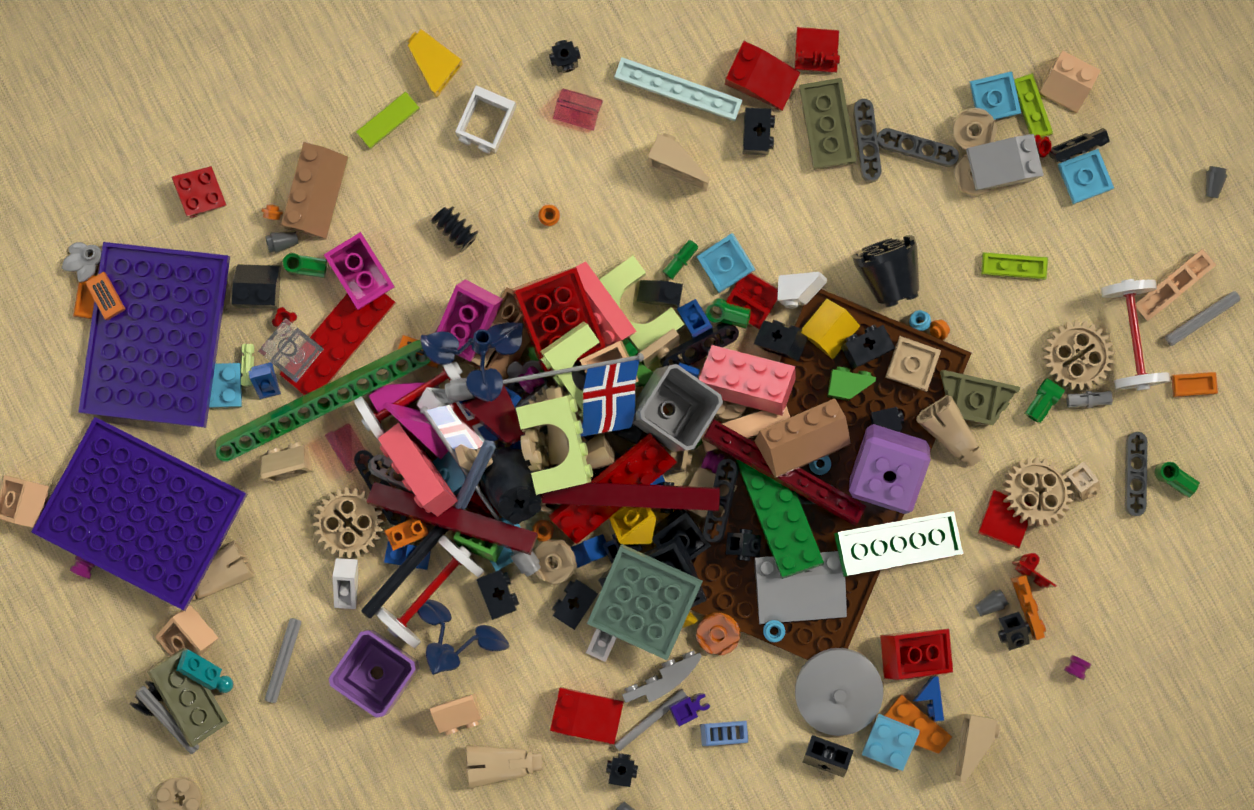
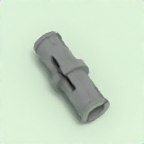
M1086 391V393L1067 394V407L1087 406V408H1093V406L1112 405L1111 391L1093 393L1092 391Z

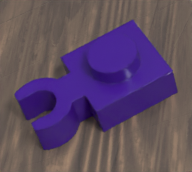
M698 693L692 701L687 696L669 705L677 726L680 727L697 718V710L705 711L710 708L708 703L700 705V700L706 697L704 693Z

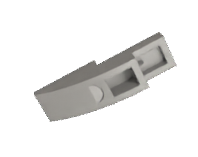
M693 650L683 654V659L678 662L671 659L662 663L663 668L659 669L662 678L658 679L656 675L646 679V684L638 687L637 684L625 688L626 693L622 694L625 703L644 695L647 696L650 703L667 694L692 672L700 661L701 654H695Z

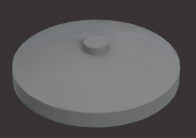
M833 648L814 655L804 664L797 676L795 699L802 717L813 728L829 735H849L862 730L876 717L883 700V684L876 667L864 655L846 648Z

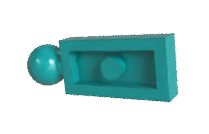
M189 649L182 652L176 671L210 690L217 688L221 693H228L232 690L233 680L229 676L220 677L221 668Z

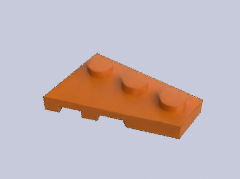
M1019 575L1010 578L1024 617L1031 629L1033 640L1045 638L1044 632H1046V628L1042 619H1039L1038 606L1035 599H1033L1027 576Z
M900 695L883 715L918 729L919 735L915 745L939 754L952 738L949 733L903 695Z

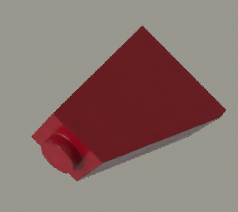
M503 385L500 395L494 401L487 402L476 397L461 403L462 408L502 442L516 443L521 440V435L525 434L522 432L523 429L520 428L517 411L505 385Z

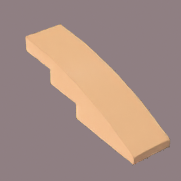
M1202 248L1160 282L1155 291L1148 292L1135 303L1136 308L1149 321L1216 266L1215 262Z
M786 406L783 416L760 411L722 424L749 439L756 437L760 430L790 418ZM702 439L706 452L719 449Z

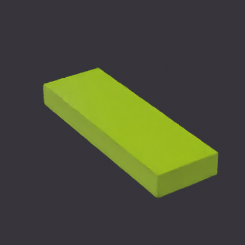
M1033 73L1014 79L1020 109L1029 135H1040L1042 138L1052 135L1053 131Z
M404 92L357 130L356 133L371 149L420 110V108L409 94Z
M983 252L981 275L1046 280L1048 257Z

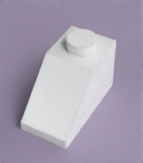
M820 272L780 275L778 277V301L789 309L806 305L827 283V278Z
M336 558L332 576L334 608L356 609L358 560Z
M596 628L586 653L606 662L617 637Z

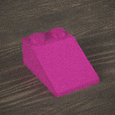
M361 232L324 254L357 310L395 288Z
M465 279L455 286L437 332H449L455 335L459 341V350L468 342L469 338L473 339L474 333L477 330H488L491 327L503 299ZM470 345L458 356L471 362L476 353L473 351L472 345Z
M391 403L383 405L437 457L442 459L449 451L426 416L420 413V410Z

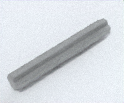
M1236 291L1231 292L1165 337L1166 342L1170 346L1175 345L1241 300L1240 296Z
M291 618L289 620L265 696L267 702H277L302 623L298 619Z
M145 686L140 687L136 691V696L190 754L195 753L199 749L198 744L194 747L189 746L173 716Z

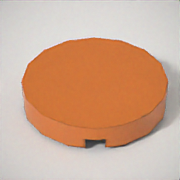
M711 613L700 621L696 634L697 641L700 647L707 653L726 655L737 647L740 639V628L731 616L724 613Z

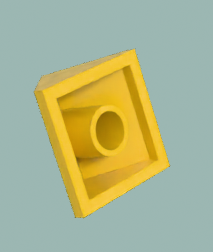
M826 299L801 329V333L808 337L809 341L831 359H834L840 352L841 346L846 343L845 339L853 335L860 325L846 309Z
M622 507L609 517L620 544L652 543L656 522L652 508Z

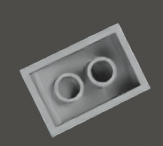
M1034 134L1012 137L966 149L976 191L1028 183L1044 176Z

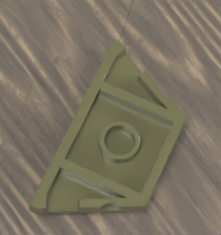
M946 370L940 371L945 395L952 396L965 420L994 425L999 419L1000 413L1010 404L1008 403L1010 399L1020 390V387Z

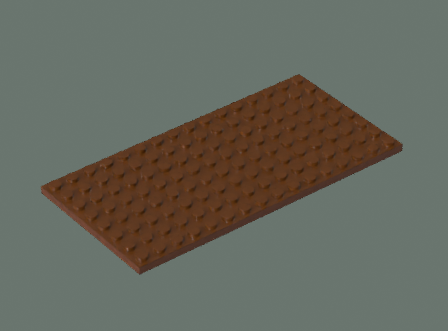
M820 289L806 305H803L795 327L802 329L824 301L829 299L846 309L857 321L860 327L854 334H857L858 337L865 334L864 330L872 325H876L877 328L884 325L894 347H896L899 336L941 350L927 392L885 378L895 349L853 370L842 349L834 359H831L809 340H807L798 362L781 357L780 363L795 366L796 379L786 405L790 417L835 399L827 397L831 371L833 369L837 370V367L849 368L851 373L858 374V371H867L871 373V376L876 377V381L849 401L836 399L846 416L851 444L827 455L831 460L830 470L823 475H817L811 471L809 464L800 467L852 497L849 491L850 475L866 428L872 425L869 414L897 407L898 411H902L904 417L900 433L926 440L931 452L936 438L918 423L917 416L922 410L946 396L940 371L946 370L963 374L972 353ZM864 343L863 346H864V348L870 347V344H869V343H867V344ZM756 437L749 438V439H750L751 441L755 442ZM817 460V467H824L823 460ZM739 471L736 481L737 488L733 495L724 538L719 543L709 542L711 547L699 554L693 563L698 578L703 581L701 586L707 600L692 607L690 610L704 616L711 613L727 614L737 622L741 632L806 660L824 650L833 648L848 649L881 570L845 576L847 617L781 622L785 627L783 639L778 642L768 641L763 634L765 624H759L754 558L772 557L773 555ZM887 471L883 477L887 481H892L896 478V474L893 471ZM800 495V498H801L802 500H805V501L809 500V499H807V498H805V497H803V496ZM854 498L867 506L858 524L854 526L817 504H801L820 553L838 551L834 533L902 521L904 514ZM715 524L713 531H709L712 539H714V536L719 535V532L716 531L717 524ZM740 529L753 530L752 534L761 535L760 557H750V561L737 560L736 555L726 554L727 532L739 533ZM772 627L770 633L773 635L777 634L778 628Z

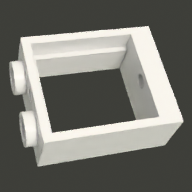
M476 85L455 131L456 136L459 137L458 140L467 145L471 143L479 146L478 149L485 153H490V151L496 153L516 109V102ZM478 100L506 111L493 143L465 132Z

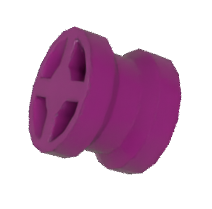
M530 366L525 374H520L518 377L538 374L540 372L534 366ZM541 377L519 381V383L527 393L531 394L534 392L535 387L542 386L545 381Z
M713 450L707 452L700 468H708L712 470V473L716 474L718 464L725 455L722 453L716 454Z
M76 556V562L71 566L70 571L90 579L92 575L91 570L96 565Z
M1071 655V662L1069 666L1065 667L1064 671L1084 680L1086 677L1085 672L1087 669H1090L1091 664L1077 656Z

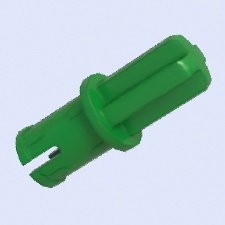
M688 240L683 248L673 255L674 258L663 269V273L673 280L682 267L688 265L687 261L697 251L698 245Z

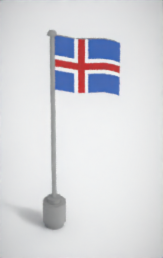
M638 353L637 356L505 379L503 384L587 369L583 390V433L580 435L587 436L631 428L634 420L635 383L639 361H643L644 356L642 353ZM467 378L450 380V383L445 384L448 401L458 402L476 398L467 389Z
M467 400L427 410V407H422L420 413L426 416L467 477L469 472L460 466L455 448L462 444L469 449H478L485 440L495 441L498 438L462 408L461 403ZM477 485L475 489L476 492L481 497V499L483 500V502L485 503V505L487 506L495 520L501 521V519L499 518V516L497 515V513L495 512V510L493 509V507L491 506V504L489 503V501ZM511 550L513 552L510 555L511 559L526 577L534 574L541 568L539 565L540 561L533 551L531 555Z

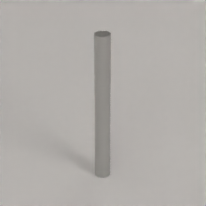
M682 689L614 744L619 751L625 748L670 710L669 705L687 696Z

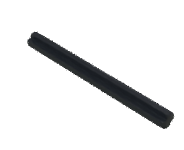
M435 526L362 608L361 612L364 616L371 619L449 529Z

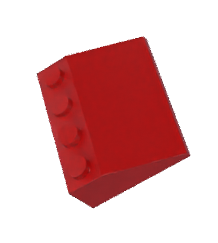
M576 267L512 288L541 369L544 372H549L552 368L548 370L541 361V358L544 356L540 351L582 322L588 324L599 340V343L579 356L577 360L606 348Z

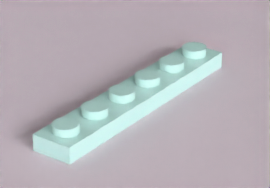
M621 57L614 76L616 80L732 121L736 120L742 104V99Z

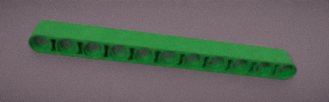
M420 340L414 341L220 436L215 444L216 456L221 461H231L360 396L427 365L431 360L426 354L416 355L417 351L423 349ZM401 359L406 360L404 365L396 364ZM380 369L387 370L383 375L377 374V371ZM360 379L368 380L365 384L357 383ZM342 388L348 389L344 394L338 393V390ZM321 398L328 399L326 403L318 402V400ZM303 407L309 409L305 413L299 412V409ZM282 417L289 418L287 422L279 421ZM262 427L270 428L266 432H262L259 430ZM244 436L250 437L248 441L240 440ZM223 446L230 447L227 451H223L220 448Z

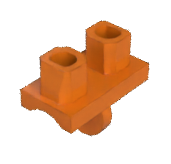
M414 518L385 530L393 551L421 539L429 533L425 523Z

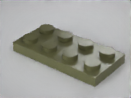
M842 78L799 85L813 169L856 163Z
M182 648L148 670L147 673L189 746L194 747L229 722L210 689L176 671L182 652L187 650V648Z

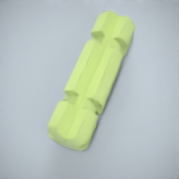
M242 344L241 353H243V356H241L242 386H253L248 372L254 367V356L252 354H254L255 346L253 344Z

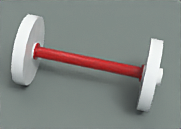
M1134 279L1121 281V283L1101 288L1103 298L1126 297L1137 374L1114 380L1115 389L1117 390L1137 388V391L1150 389V386L1171 382L1168 372L1146 373L1134 296L1155 291L1157 289L1156 280L1134 281Z
M456 361L443 365L444 372L392 404L405 406L420 397L426 387L434 388L447 379L449 381L451 379H461L459 374L463 372ZM360 396L354 402L364 418L361 421L367 431L371 430L378 440L385 433L381 426V420L391 415V413L386 408L378 413H373L364 398Z
M445 535L438 542L453 555V559L400 618H396L384 607H381L376 613L378 618L388 626L387 630L394 637L397 638L399 636L413 648H416L421 641L406 624L458 565L463 564L478 578L484 572L469 557L471 553L463 545L459 548Z

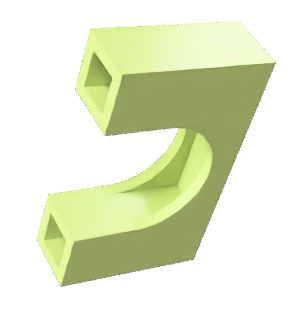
M631 256L599 280L620 308V299L623 293L646 276V272L636 258ZM671 307L649 323L637 324L630 321L637 332L628 339L640 353L671 329H675L677 332L684 327V323Z
M582 322L540 351L544 356L541 358V361L548 370L550 368L553 371L571 368L577 358L598 344L599 340L588 324ZM572 372L553 376L560 388L564 386L568 393L565 396L571 395L572 399L576 400L577 406L580 409L577 414L583 421V390L578 389L574 384Z
M571 395L517 407L516 411L521 429L552 424L562 429L569 441V452L563 463L557 467L531 473L536 495L591 482L590 477H593L591 465L587 464L585 457L588 455L586 443H582L580 435L583 433V428L580 420L577 421L575 412H578L576 400L572 399Z

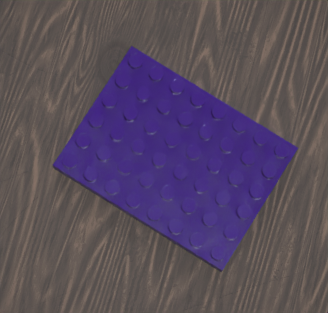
M103 242L99 274L106 272L126 310L109 320H105L94 301L79 413L206 428L230 256Z
M94 417L31 532L186 611L248 494Z

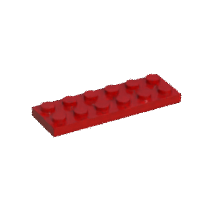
M347 293L279 375L304 395L330 383L394 307L396 302L387 294H383L357 310Z
M649 433L591 482L650 485L674 466L677 461ZM562 504L549 517L574 543L578 544L622 507Z

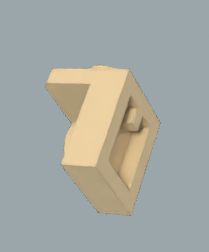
M462 444L456 447L455 452L460 466L470 471L481 448L475 451ZM490 458L487 467L493 463L492 458Z
M663 445L677 461L670 469L685 471L686 466L690 467L692 454L688 453V450L673 452Z
M1085 462L1066 473L1068 480L1079 492L1082 501L1087 498L1091 499L1098 494L1100 490L1099 480Z

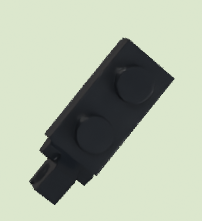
M1102 128L1091 134L1085 133L1053 146L1049 156L1057 162H1064L1069 160L1070 156L1077 153L1083 154L1090 151V148L1094 146L1102 147L1110 142L1107 130Z

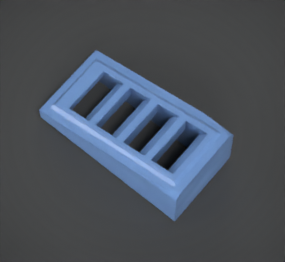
M747 721L700 725L702 746L748 743ZM729 726L731 740H728L727 727ZM735 726H739L740 739H736ZM718 727H721L722 740H719ZM710 728H712L713 741L710 738Z

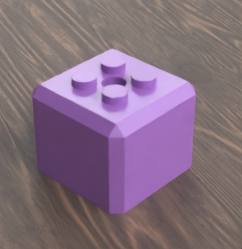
M875 424L867 427L850 475L849 491L852 497L903 514L912 512L931 461L930 447L927 441ZM887 471H893L896 474V478L892 481H887L883 475Z
M362 631L330 675L329 683L332 688L374 717H382L390 713L420 669L419 662L376 631ZM375 666L383 669V676L380 679H375L371 675V670Z

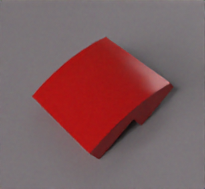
M750 273L737 282L726 302L751 309L748 323L760 330L763 320H766L778 299V288L754 273Z
M993 490L978 534L1019 549L1028 527V520L1020 523L1021 516L1013 517L1015 510H1007L1011 504L1010 502L1003 501L1008 495ZM1025 502L1026 505L1031 506V503Z

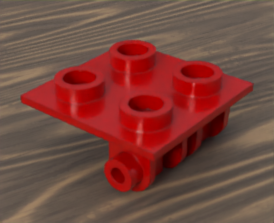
M797 27L795 69L837 73V66L840 63V55H838L839 30Z
M212 166L171 177L186 217L195 218L199 213L226 206Z
M1036 553L1024 554L1019 561L1012 562L1016 566L1014 570L1021 575L1033 577V582L1039 587L1048 589L1057 586L1035 571L1040 562V557Z

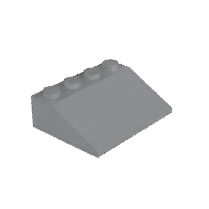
M838 551L820 553L824 565L784 579L781 578L773 556L754 558L759 624H766L771 620L791 622L847 617L846 584Z

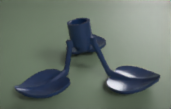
M502 323L494 325L488 330H477L474 333L473 339L469 338L468 342L459 350L458 339L449 332L421 335L420 341L426 356L431 361L441 365L452 363L455 354H461L472 345L473 351L481 355L480 370H474L469 373L466 379V386L475 397L491 402L500 395L503 379L498 370L494 368L485 370V354L489 347H495V350L502 355L516 353L522 343L523 323Z
M428 599L417 611L419 617L424 622L431 625L440 624L441 626L438 643H430L426 648L427 662L433 675L457 669L460 665L458 655L475 640H478V645L481 648L489 651H502L510 647L507 639L496 628L480 625L475 630L476 635L472 636L454 652V648L451 645H442L445 631L444 622H450L452 619L448 608L438 601Z

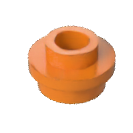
M267 204L266 208L261 210L263 218L280 220V215H283V211L279 210L280 206Z
M545 205L540 209L538 217L543 225L553 226L559 221L560 212L553 205ZM551 212L553 214V218L546 219V213Z
M934 320L930 325V333L932 336L944 340L950 333V328L944 320Z
M539 520L533 525L532 531L538 534V541H547L553 536L554 528L549 521ZM544 526L547 528L545 535L539 533L540 527Z

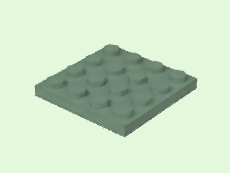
M621 544L587 624L668 660L703 581Z

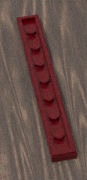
M714 419L702 438L854 526L858 524L867 507L801 468L775 478L755 442Z
M374 482L366 500L369 505L531 555L538 537L536 532L453 506L437 517L432 512L427 513L424 508L418 506L414 500L415 494Z
M589 482L542 493V503L719 511L720 488Z

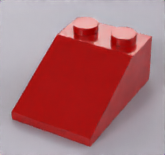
M743 41L724 85L783 111L801 72L767 51Z
M949 629L880 635L884 679L900 680L953 672Z
M560 687L550 731L615 744L624 701Z

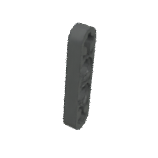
M860 99L856 102L853 113L861 175L865 181L875 182L879 179L882 170L874 107L870 100ZM861 104H864L866 108L869 107V110L866 111V119L859 122V119L863 118V114L858 109L861 107ZM862 125H869L872 128V133L868 136L863 135L860 132ZM870 145L874 148L875 154L870 157L865 156L863 148ZM876 159V162H872V169L877 170V173L874 174V177H870V174H866V171L869 170V162L864 164V161Z
M882 129L877 136L878 145L883 149L944 167L953 166L959 159L958 151L952 146L894 129ZM887 133L890 134L889 138L896 140L897 136H899L900 139L897 147H894V141H889L888 144H885L881 136H885ZM904 139H909L913 142L911 150L903 149L901 143ZM923 146H932L934 149L933 155H924L922 152ZM938 148L942 149L940 151L941 154H947L948 151L951 152V156L954 159L947 162L946 157L941 155L938 159H935Z
M1133 432L1126 438L1125 510L1127 514L1134 517L1144 514L1147 507L1148 441L1142 432ZM1138 436V440H1142V444L1138 445V451L1142 450V454L1136 453L1131 455V451H1136V445L1131 440ZM1138 457L1141 459L1142 466L1140 469L1132 468V458ZM1133 479L1140 480L1142 486L1139 491L1132 490L1130 483ZM1130 494H1141V497H1137V504L1141 505V509H1137L1136 513L1133 508H1130V505L1135 502V497L1130 498Z

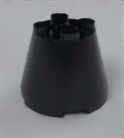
M912 235L904 236V240L892 238L882 240L862 248V254L858 255L856 253L852 255L855 267L877 302L885 304L886 307L897 305L899 300L905 298L906 300H911L919 296L918 250L915 237Z
M504 447L494 451L491 456L493 463L485 469L479 481L480 489L504 519L514 525L520 524L541 510L542 494L536 495L531 475L533 472L528 467L531 466L530 460L525 461L522 449Z

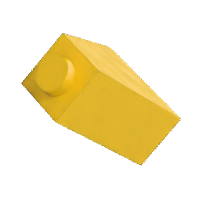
M420 29L418 33L414 32L408 40V47L430 90L437 98L462 67L463 63L462 59Z

